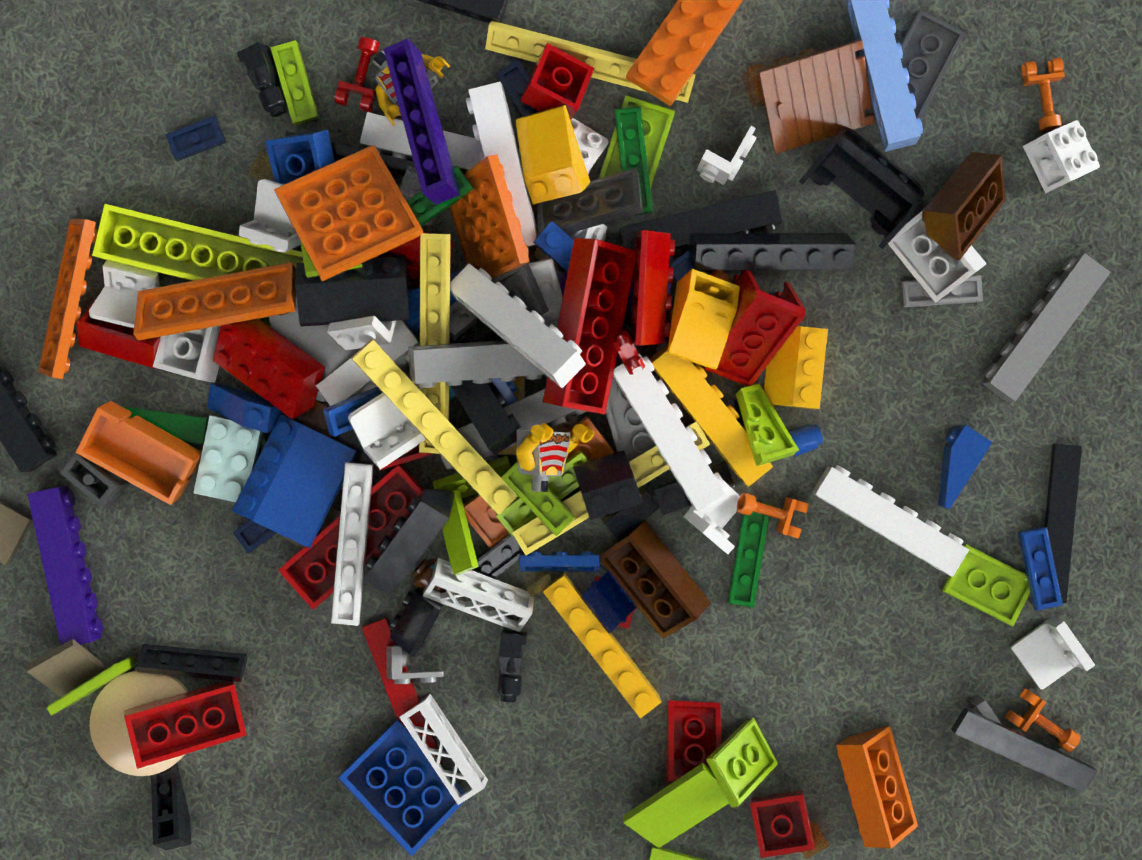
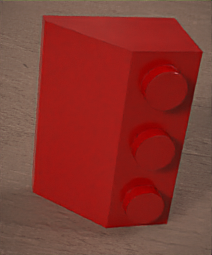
M93 303L76 323L79 347L155 369L153 364L160 337L138 341L133 335L134 328L91 318L89 316V309Z

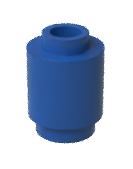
M806 424L788 431L799 451L792 455L793 457L818 448V445L823 444L822 433L816 424Z

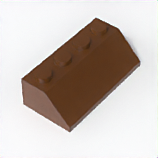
M971 152L959 165L954 174L948 178L945 185L936 193L931 202L923 209L922 220L925 222L926 234L954 260H961L1006 201L1002 155Z
M646 521L634 527L599 555V560L662 639L698 619L711 603Z

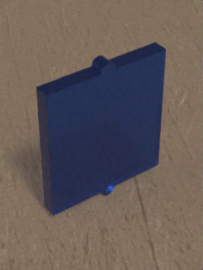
M608 571L599 580L591 582L592 586L580 597L605 630L611 633L620 623L627 621L626 617L637 606L610 571Z

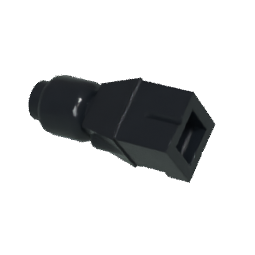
M257 42L237 52L240 62L246 65L247 75L257 90H260L259 98L264 110L270 113L271 117H277L286 113V99L282 89L278 86L279 75L269 46Z
M502 630L499 653L502 674L498 678L497 692L501 695V701L516 702V698L521 694L522 677L519 675L523 657L522 645H526L527 632Z

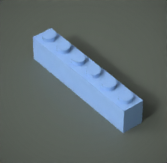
M846 0L855 41L862 39L863 49L858 50L859 56H865L871 101L884 152L914 145L921 137L920 134L923 133V127L920 118L916 119L915 116L916 100L914 94L909 93L907 85L909 84V73L906 67H902V47L899 42L896 43L894 36L896 24L894 18L889 17L887 10L889 9V0Z

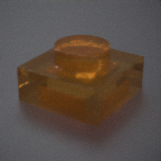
M816 821L810 824L814 839V850L803 851L806 859L830 846Z

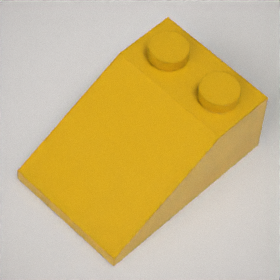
M566 105L515 120L524 181L532 204L581 193L591 183Z

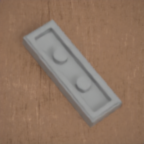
M981 275L969 277L936 303L917 280L901 282L903 308L983 302Z

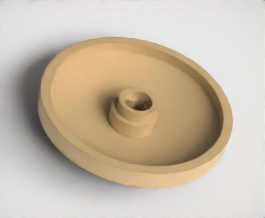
M136 670L125 673L108 683L97 696L90 715L91 739L100 757L112 768L133 776L158 774L180 761L185 754L137 769L124 718V710L189 692L188 689L172 675L142 673Z

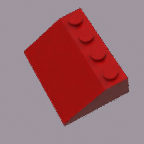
M648 230L636 232L635 251H637L633 275L630 336L635 345L663 344L664 337H669L670 321H665L666 310H671L672 302L671 294H667L668 283L673 281V267H669V256H674L675 240H670V233Z

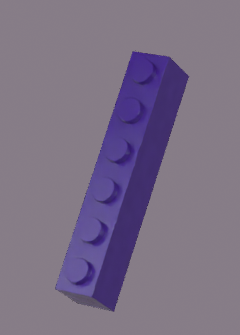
M408 38L384 48V53L422 194L437 205L459 196L460 191L422 54Z
M68 486L28 493L60 645L71 639H74L80 645L98 640L103 632V624L100 618H97L95 611L97 597L91 592L89 582L92 580V574L85 565L86 547L82 541L80 542L78 531L81 529L79 518L74 515V494L69 490Z

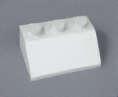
M921 211L896 234L888 245L936 303L984 267L986 262L972 245L961 260H954L926 234L925 222L922 220L923 211Z
M221 325L161 336L153 367L197 380L215 383L219 365L213 361Z

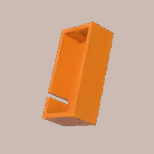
M112 401L98 407L76 453L169 505H172L181 498L192 478L191 475L195 473L200 463L202 451L138 415L131 418L132 412Z

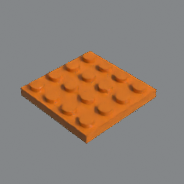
M375 145L274 189L321 281H325L411 241L423 233L422 227Z
M497 154L487 156L463 174L474 190L449 207L466 265L470 264L477 270L480 268L484 269L492 279L530 262L528 247L524 243L520 231V221L516 217L513 208L512 194L507 188L504 168Z

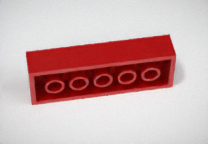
M574 238L557 329L562 333L563 340L566 342L572 340L582 350L580 356L584 360L585 365L563 388L547 376L543 403L600 414L606 413L618 352L610 337L622 332L637 251L598 239Z
M403 463L397 465L371 488L365 564L372 554L375 556L380 551L378 546L384 536L388 535L390 537L394 532L392 527L400 515L404 517L407 514L408 510L406 508L414 495L419 497L425 489ZM340 516L315 537L310 548L305 546L278 569L281 575L312 610L334 593Z

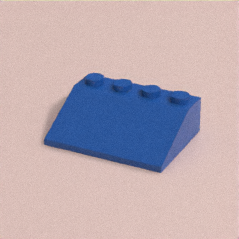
M280 415L232 511L310 548L343 484L345 463H353L358 451Z
M398 720L336 777L410 856H413L464 803L462 802L459 805L456 803L410 732ZM455 782V787L461 795L464 794V790Z

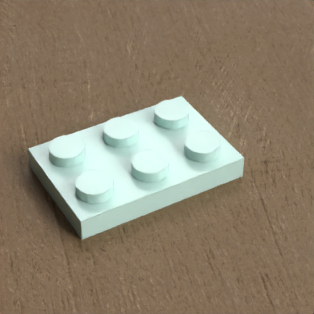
M209 416L193 493L236 502L257 462L263 432L243 427L226 418Z

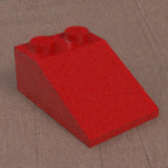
M668 700L665 743V787L702 763L709 767L706 759L721 745L720 703Z

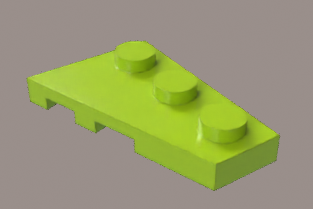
M756 384L741 388L736 393L756 466L792 456L799 451L761 385Z

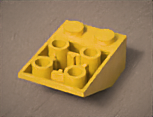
M691 269L676 285L667 353L716 370L737 312L740 286L695 269Z

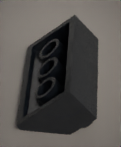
M406 256L372 258L363 262L361 268L346 270L325 281H321L319 276L307 278L304 263H297L295 289L299 324L301 327L329 325L333 322L375 316L380 322L410 320L411 275Z
M424 489L419 497L414 495L407 505V514L404 517L400 515L392 527L394 532L390 537L388 535L384 536L378 546L380 550L376 556L372 554L364 566V569L367 570L364 581L392 596L448 521L455 493L449 490Z

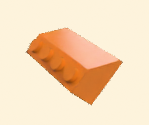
M885 726L849 736L838 743L836 747L864 847L892 849L917 828L918 824L891 727Z

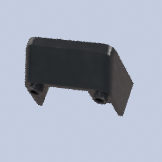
M848 127L841 128L799 180L802 185L809 177L820 186H827L833 182L872 214L870 218L872 229L877 234L884 235L879 244L881 249L910 221L925 194L918 182Z

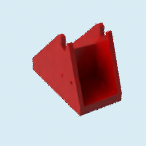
M742 270L740 276L735 274L732 280V284L740 286L738 306L720 362L716 370L705 366L704 370L743 385L752 386L806 315L805 308L790 283L785 281L783 292L777 291L775 296L760 290L750 270Z

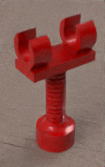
M359 37L357 49L361 51V57L355 75L356 78L353 84L342 81L338 82L334 102H337L336 104L346 106L349 92L362 94L360 109L372 112L376 92L365 88L363 85L371 56L378 53L380 46L378 41L367 37Z
M623 326L622 332L610 338L626 370L630 375H633L635 368L641 367L643 370L645 364L633 344L629 331Z

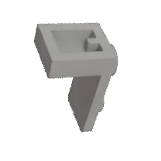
M397 645L386 646L387 678L394 679V684H409L411 678H420L421 683L436 682V677H444V671L441 670L402 672V667L406 666L405 651H402V648Z

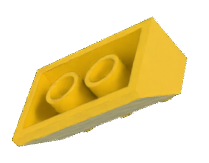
M797 326L767 365L763 390L772 405L820 409L828 329Z

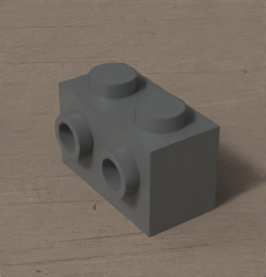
M76 452L60 472L100 507L115 503L130 484V482Z

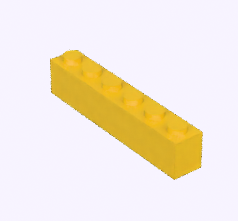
M667 344L649 359L655 369L654 371L694 422L697 421L705 436L735 474L749 487L773 467L772 464L769 462L756 466L745 426L742 427L737 421L740 417L731 405L725 406L721 400L724 397L714 384L710 386L705 378L708 375L699 364L694 366L691 361L668 354Z
M565 572L544 587L543 593L639 718L641 719L661 703L660 695Z

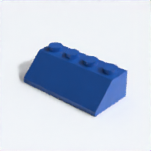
M328 129L265 141L274 181L283 185L335 162Z

